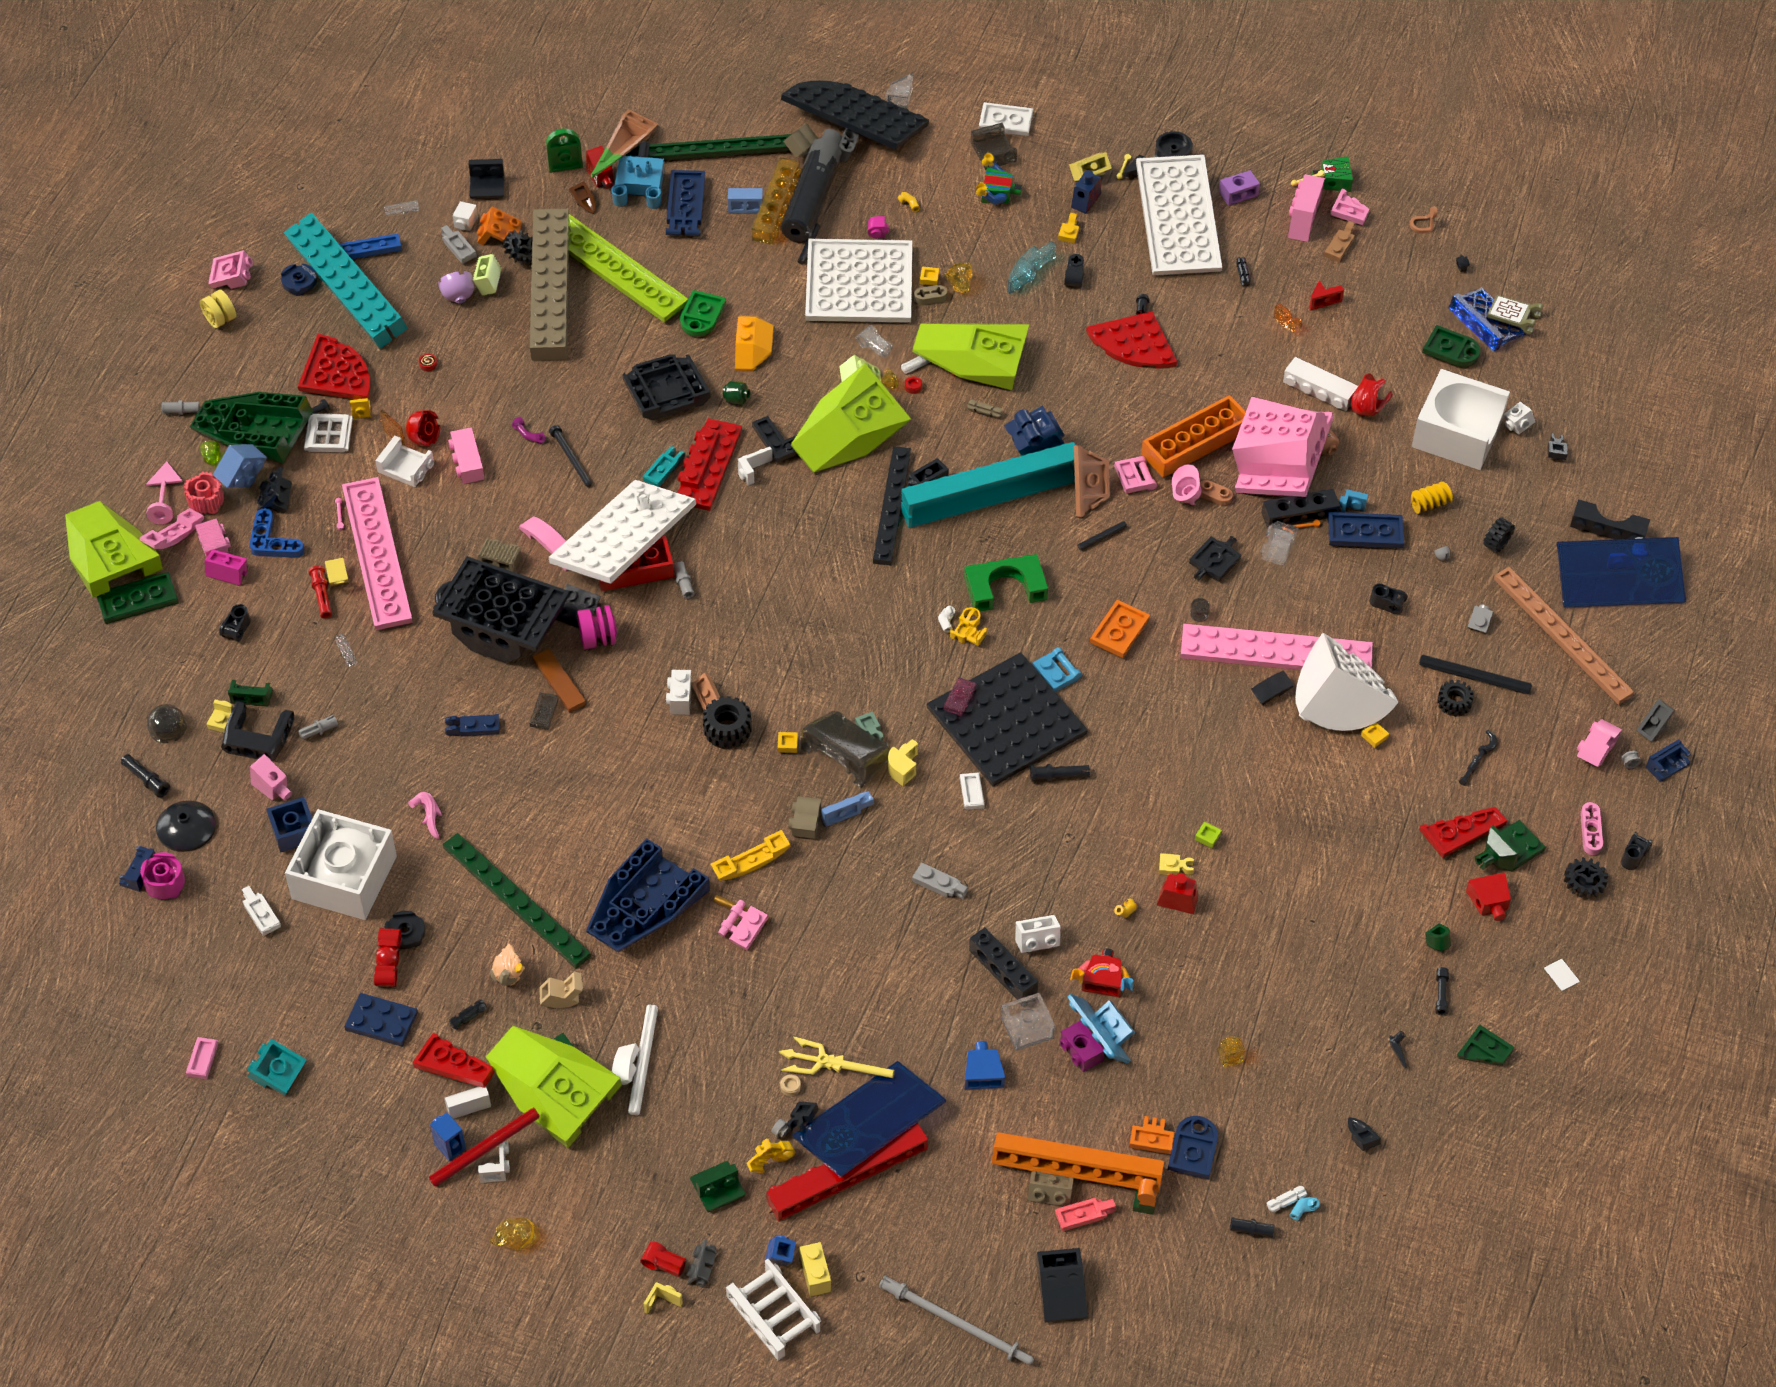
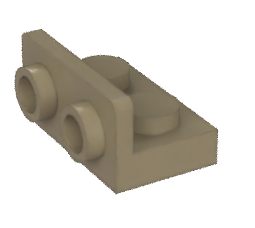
M1032 1171L1028 1200L1068 1206L1070 1205L1074 1178Z

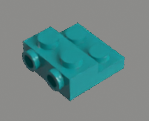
M270 1039L268 1044L263 1043L257 1052L260 1055L258 1060L255 1061L253 1059L247 1068V1071L250 1073L247 1077L261 1086H269L285 1096L307 1059Z

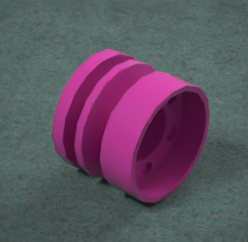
M609 605L604 606V615H602L600 607L596 609V616H592L590 609L577 611L584 650L597 648V639L599 638L603 646H607L606 637H609L611 645L616 644V622Z

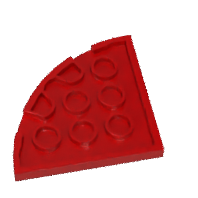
M1153 311L1086 327V332L1096 346L1099 345L1106 351L1105 354L1115 360L1141 368L1143 365L1155 366V369L1177 366V360Z
M317 334L298 384V390L351 399L369 400L371 389L370 377L362 357L351 346L338 342V339Z

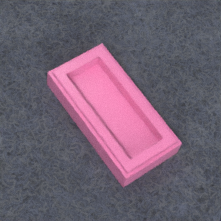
M197 1037L186 1071L187 1077L208 1078L219 1044L218 1040Z

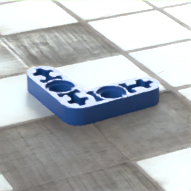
M266 508L257 511L250 539V549L253 555L298 558L304 554V546L299 539L270 538L273 526L272 512ZM259 530H266V533L263 535L257 534ZM275 545L282 546L279 550L272 549Z

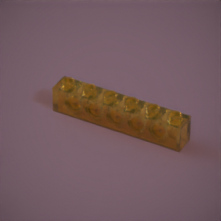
M779 158L752 227V241L772 245L774 239L778 238L779 226H781L783 215L786 212L788 202H790L797 179L802 170L800 168V161Z

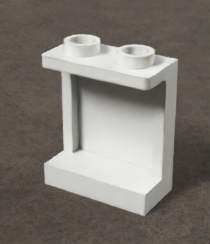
M397 436L392 438L375 460L378 473L416 487L424 479L426 472L434 465L432 451L428 450L426 454L403 446L401 438Z

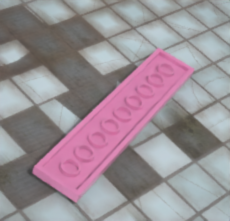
M378 477L342 484L375 630L413 623Z
M1183 624L1180 658L1302 670L1310 651L1319 637ZM1334 639L1343 645L1342 648L1349 655L1354 653L1369 667H1372V642Z

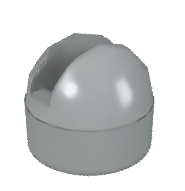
M1448 546L1434 551L1436 557L1441 561L1447 560L1450 557Z

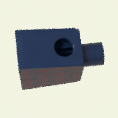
M1090 170L1084 171L1082 177L1075 184L1071 208L1085 214L1089 211L1102 193L1100 176L1093 174Z

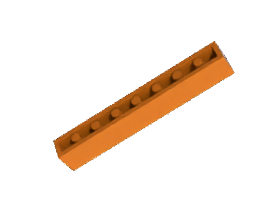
M997 1132L991 1164L1139 1189L1142 1179H1152L1158 1183L1157 1193H1159L1164 1161Z

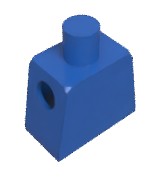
M986 1041L977 1042L975 1044L976 1050L968 1051L965 1090L1004 1088L1005 1075L998 1051L996 1049H988Z

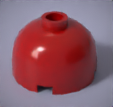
M419 410L409 416L406 422V433L414 444L429 447L431 443L434 444L440 434V425H437L436 420L439 419L437 414L431 410Z

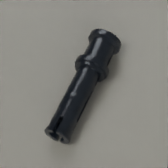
M130 754L122 757L121 764L140 778L144 786L154 791L158 798L164 797L169 792L170 784L163 782L157 773L148 771Z
M1050 764L1040 767L1030 765L1031 782H1035V780H1047L1050 782L1053 778L1090 777V772H1082V770H1090L1089 765L1053 767Z

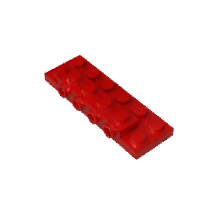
M707 418L705 426L700 431H696L694 438L696 443L695 445L691 444L689 449L690 457L684 460L683 467L685 470L684 472L680 471L678 476L680 487L677 492L694 498L696 501L694 508L711 511L741 435L742 425Z

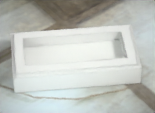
M979 773L960 774L964 809H984Z

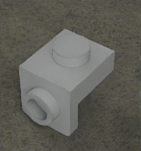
M1482 604L1479 607L1475 606L1468 628L1486 634L1491 617L1493 616V611H1490L1491 608Z

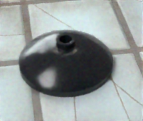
M192 800L180 801L170 805L160 814L156 823V833L160 842L168 849L178 852L192 851L202 847L212 838L216 829V820L212 810L207 805Z

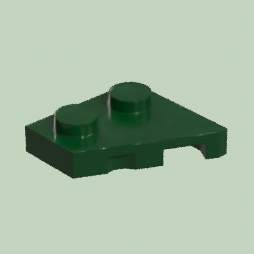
M1479 1025L1459 1051L1457 1058L1503 1066L1515 1047L1482 1025Z

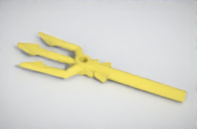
M794 1036L793 1038L802 1047L807 1045L818 1048L819 1056L795 1053L793 1049L779 1051L780 1054L788 1059L799 1058L817 1062L812 1069L797 1068L796 1065L781 1070L785 1072L814 1075L821 1068L834 1069L838 1073L842 1068L888 1078L894 1077V1070L844 1061L843 1055L837 1057L834 1055L828 1056L825 1053L823 1044Z

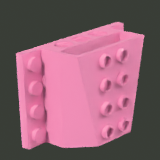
M1251 397L1232 448L1240 474L1235 486L1236 493L1306 497L1327 434L1334 419L1333 412L1304 410Z

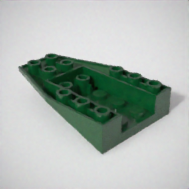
M254 392L206 400L190 428L227 446L252 444L267 459L284 464L313 410L306 396Z

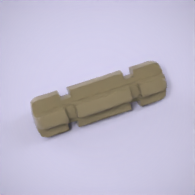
M975 400L968 402V410H976L978 413L988 416L992 415L995 418H1000L1002 415V408H993L994 406L982 402L977 403Z

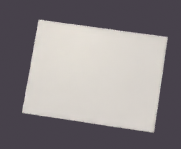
M1563 959L1544 968L1561 991L1580 982Z

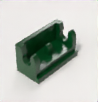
M232 680L228 690L230 703L235 704L238 700L246 702L247 705L269 707L273 688L270 687L271 683H266L265 687L241 686L236 684V680Z

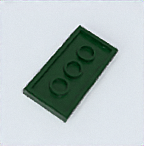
M169 572L110 588L109 592L97 596L105 624L179 603Z

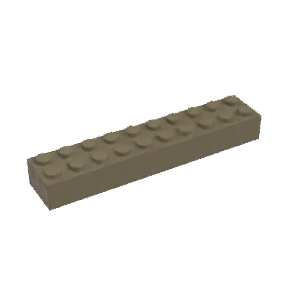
M533 209L530 353L532 361L567 360L570 239L568 209Z

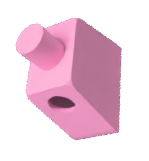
M265 754L250 766L251 784L271 800H275L278 796L284 801L290 798L293 792L287 787L286 775Z

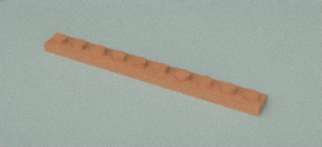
M1510 567L1495 574L1494 580L1618 705L1633 697L1634 691Z

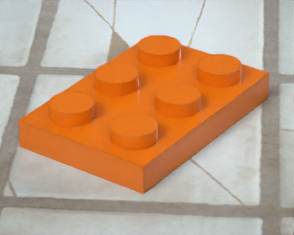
M1116 600L1091 636L1090 643L1124 658L1150 620V615Z

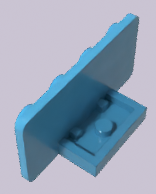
M1069 994L1067 997L1071 1001L1069 1003L1070 1007L1082 1016L1080 1020L1087 1028L1090 1027L1093 1031V1038L1104 1046V1053L1110 1059L1114 1058L1118 1062L1122 1061L1128 1064L1131 1060L1121 1048V1045L1135 1031L1114 1003L1108 1001L1095 1012L1085 999Z

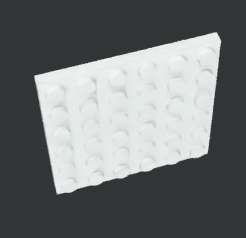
M808 239L805 321L911 322L912 241Z

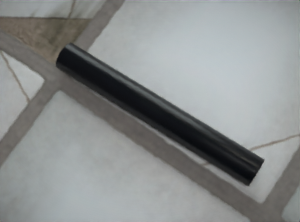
M816 223L810 239L816 238L821 227L819 224ZM808 240L797 260L799 264H804L807 258Z
M1122 521L1077 544V547L1081 551L1127 528V524L1125 521Z

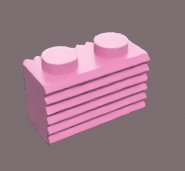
M217 519L195 525L206 558L213 549L229 554L228 548L231 545L228 537L224 538L223 536L226 534L223 524H218Z

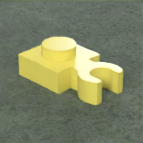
M1160 853L1159 874L1177 875L1179 871H1182L1187 875L1193 874V868L1187 867V865H1193L1194 859L1185 858L1180 860V855Z

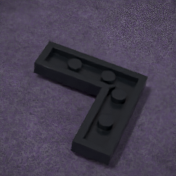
M769 416L752 422L753 429L766 448L771 447L772 457L776 463L798 455L791 446L796 436L784 440Z

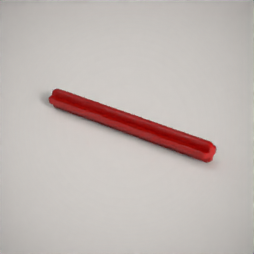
M531 1108L430 1175V1182L434 1186H438L539 1119L538 1111L535 1108Z

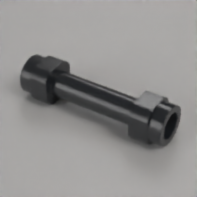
M1439 967L1436 970L1438 1000L1435 1004V1010L1438 1015L1448 1014L1449 1002L1446 1001V982L1449 980V970L1445 967Z

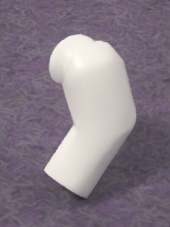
M952 606L944 608L938 617L945 633H949L953 629L950 621L954 616L955 609Z

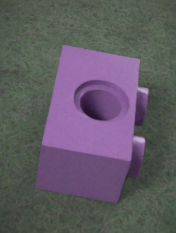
M1250 170L1220 180L1219 193L1229 206L1258 196L1260 183Z

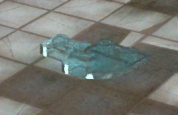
M1051 241L1040 249L1033 246L1020 257L1009 275L1007 293L1011 294L1019 290L1026 283L1031 282L1035 278L1036 270L1056 257V244Z

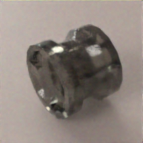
M1197 598L1192 601L1190 616L1194 621L1202 622L1208 618L1209 602L1203 598Z

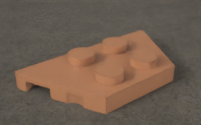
M1074 446L1076 516L1083 517L1089 509H1094L1100 502L1110 497L1109 460L1097 456L1092 451L1083 449L1082 446Z

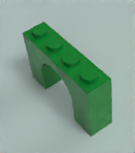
M1037 554L990 561L982 564H972L964 568V579L972 606L979 610V612L993 610V595L990 584L1002 577L1014 578L1021 582L1025 588L1029 603L1045 601L1048 598V586Z

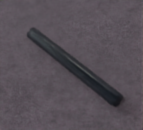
M1424 654L1421 655L1419 661L1421 666L1526 694L1530 693L1532 684L1529 682Z

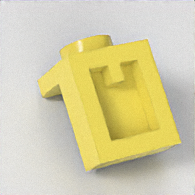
M215 700L213 702L214 711L207 722L208 729L224 733L233 705L227 701Z

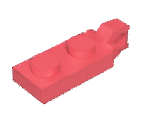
M1096 1198L1058 1208L1055 1210V1214L1061 1230L1066 1231L1107 1218L1108 1214L1116 1211V1205L1113 1199L1102 1202L1101 1199L1096 1200Z

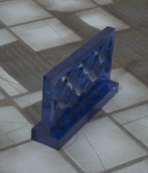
M1483 288L1462 296L1459 293L1453 295L1448 308L1493 351L1499 350L1502 344L1527 334L1518 326L1487 317L1490 310L1487 306H1492L1495 299ZM1481 295L1484 299L1476 298V296ZM1475 303L1482 304L1484 307L1475 306ZM1498 325L1507 326V329L1500 328ZM1510 327H1511V328H1516V329L1518 330V332H1517V331L1510 330Z

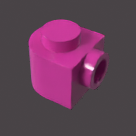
M885 216L871 217L868 220V235L875 239L885 238V234H889V225L885 223Z

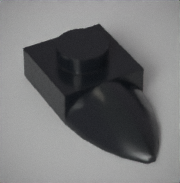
M1348 1118V1128L1352 1134L1351 1139L1362 1151L1381 1145V1138L1368 1124L1356 1118Z

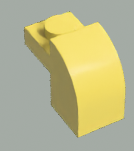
M913 739L907 744H903L899 750L893 746L888 755L889 774L902 786L916 775V763L912 759L918 755V743Z

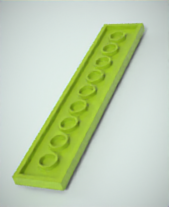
M569 214L570 256L662 322H666L685 307L688 301L687 297Z

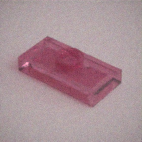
M958 677L944 704V710L962 716L976 688V683Z

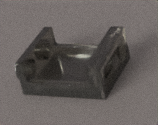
M1003 123L971 131V145L981 163L987 153L993 155L994 160L992 162H995L998 166L1017 162V149L1012 148L1007 140Z

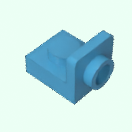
M1347 489L1345 496L1340 498L1341 512L1345 513L1346 507L1365 511L1368 494Z

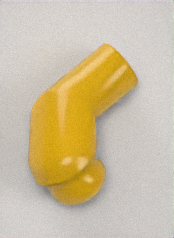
M902 192L898 196L899 202L904 204L907 201L913 212L920 210V206L914 196L907 192Z
M1129 898L1128 902L1124 901L1125 907L1117 905L1114 912L1123 918H1127L1136 911L1137 904L1134 903L1133 899Z

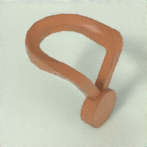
M1431 207L1430 214L1427 216L1411 218L1410 228L1417 233L1432 232L1434 218L1437 217V208ZM1430 218V227L1418 228L1413 223L1415 220Z

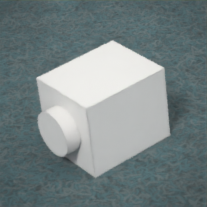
M460 201L453 214L454 228L471 231L478 218L476 205Z

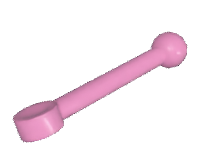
M336 498L335 503L337 504L338 512L337 529L343 530L344 524L342 523L341 516L342 499Z

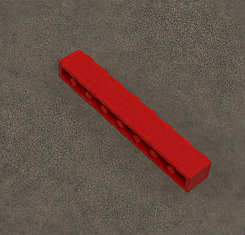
M905 1122L899 1128L893 1131H886L881 1136L887 1140L911 1122ZM916 1123L841 1178L825 1164L812 1167L800 1176H793L781 1185L772 1186L766 1192L767 1203L779 1222L927 1150L928 1139L919 1124ZM868 1140L856 1149H863L868 1154L882 1143L878 1140ZM861 1152L848 1153L845 1156L829 1159L828 1161L841 1166H850L861 1159L863 1154Z

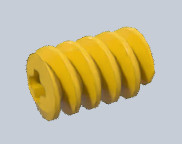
M1445 482L1414 490L1411 494V504L1417 514L1421 510L1423 512L1427 511V507L1433 509L1434 506L1439 507L1440 503L1446 505L1447 501L1451 503L1453 500L1452 491Z

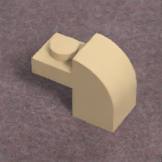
M573 972L565 981L548 978L540 986V1005L551 1008H565L579 1003V994L583 989L581 973Z

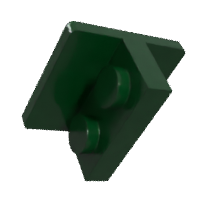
M729 1161L722 1162L690 1177V1181L708 1213L745 1197V1191L739 1182L738 1169L735 1164L730 1165Z

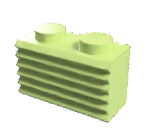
M490 254L478 258L474 279H472L481 295L496 292L502 269L496 257Z

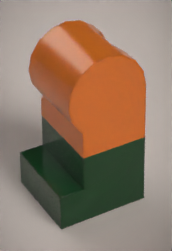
M1142 1179L1140 1181L1139 1190H1136L1134 1212L1154 1215L1158 1183L1152 1179Z

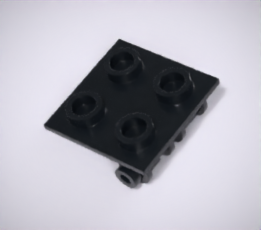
M567 584L565 590L569 591L570 596L556 620L579 628L577 611L590 609L593 616L597 607L601 608V603H599L601 596Z

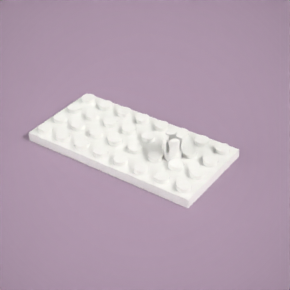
M1204 155L1137 158L1136 166L1152 274L1168 275L1222 271Z
M634 480L550 555L549 563L611 584L696 505V501L694 498Z

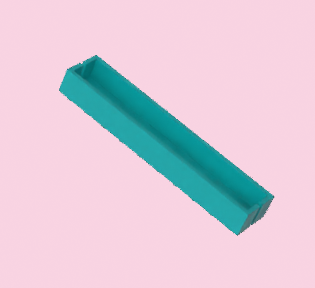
M312 212L299 221V225L294 224L283 232L294 249L314 269L316 275L379 349L392 341V338L385 329L387 326L395 338L408 329L402 317Z
M1074 442L1062 444L1039 452L1029 453L1017 458L926 481L918 485L908 486L902 489L901 513L908 528L1075 483L1074 446L1076 445Z

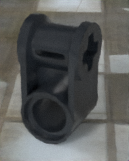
M1073 254L1069 257L1064 286L1082 287L1084 258L1080 254Z
M1379 583L1373 586L1369 602L1375 608H1380L1392 614H1401L1403 603L1406 602L1408 595L1402 590Z
M237 604L231 608L230 613L220 626V636L234 638V641L237 642L242 639L244 632L251 623L249 612L245 605Z
M1634 832L1623 853L1621 865L1628 870L1636 869L1650 850L1653 840H1647L1639 836L1637 832Z

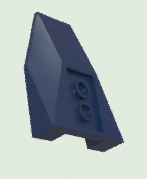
M646 838L608 879L586 932L619 953L672 922L710 891L709 877L694 868L689 873L663 857L660 846Z

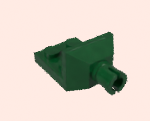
M1521 820L1516 821L1502 831H1499L1493 825L1489 830L1485 850L1475 856V862L1478 866L1483 863L1480 866L1483 870L1493 863L1498 868L1512 872L1544 852L1546 846Z

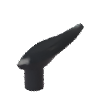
M1400 1030L1394 1037L1392 1035L1389 1036V1042L1402 1066L1406 1069L1407 1065L1400 1044L1406 1037V1034Z

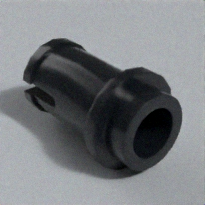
M1140 294L1136 298V315L1140 314V311L1141 314L1147 313V306L1150 303L1148 295Z

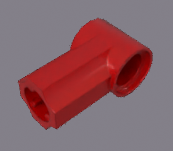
M651 1241L640 1262L648 1269L657 1270L658 1268L679 1277L684 1271L687 1260L684 1257L667 1251L662 1244Z

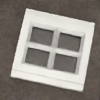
M346 414L310 415L304 450L308 452L348 451L353 416Z

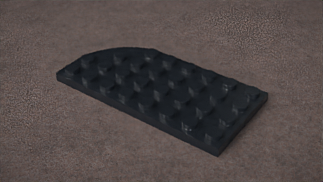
M821 80L798 83L781 94V100L895 150L929 125V119L923 115L915 114L907 108H901L893 102H887L879 96H873L866 93L865 90L852 87L848 83L843 84Z

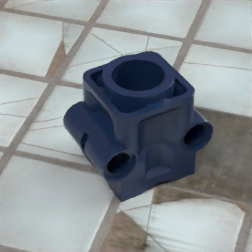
M1043 405L1030 413L1027 409L1018 411L1014 415V420L1004 425L1008 434L1012 436L1014 445L1021 456L1065 444L1062 439L1065 436L1051 410L1046 412Z

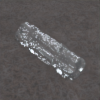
M342 633L336 635V643L348 666L355 665L357 663L356 657L345 635Z

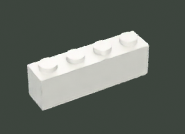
M1297 357L1286 368L1283 382L1344 411H1347L1351 406L1352 396L1358 387Z

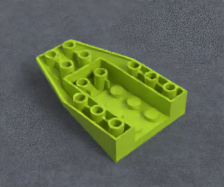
M920 324L912 352L960 378L1012 390L1026 342L1029 324Z
M865 363L819 401L791 443V446L810 470L815 473L867 456L904 428L911 418Z
M101 501L65 514L70 561L92 598L110 591L108 581L137 569H141L145 577L163 570L160 555L157 551L140 541V537L143 534Z
M512 1026L486 1056V1059L493 1067L520 1112L524 1114L531 1108H535L540 1118L534 1121V1123L566 1148H569L581 1134L580 1128L604 1099L609 1101L622 1086L619 1076L575 1047L516 1026Z

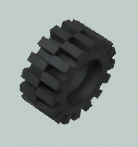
M1503 517L1497 519L1485 535L1486 537L1483 540L1484 546L1495 553L1500 552L1505 547V544L1507 545L1508 540L1511 539L1515 525Z
M1450 680V683L1446 681L1439 690L1438 707L1440 709L1443 708L1442 712L1444 713L1448 711L1450 716L1451 713H1454V716H1458V713H1460V716H1462L1464 712L1468 713L1469 709H1471L1474 692L1471 690L1470 685L1466 687V682L1464 681L1462 684H1460V680H1457L1456 683H1454V680ZM1457 695L1463 700L1453 701L1448 696Z

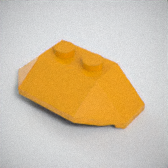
M738 316L735 371H754L758 365L772 354L774 325L758 316Z

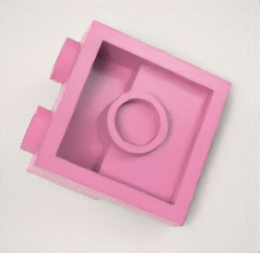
M243 250L214 258L209 279L210 287L216 288L228 285L230 289L246 285L247 280L250 279L249 267L253 266L251 257Z

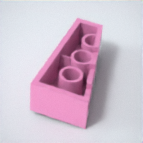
M1305 174L1303 181L1299 180L1298 189H1296L1289 211L1291 223L1288 238L1305 242L1309 241L1325 178Z

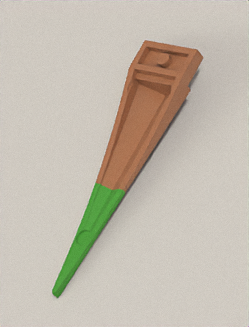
M628 109L622 115L607 147L591 174V178L635 149L641 142L649 139L651 134L657 129L658 123Z

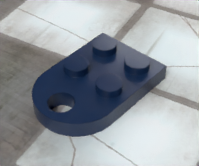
M1190 1116L1179 1123L1167 1170L1209 1179L1218 1140L1217 1128L1209 1119L1202 1116ZM1201 1124L1204 1126V1130L1197 1131L1193 1126Z

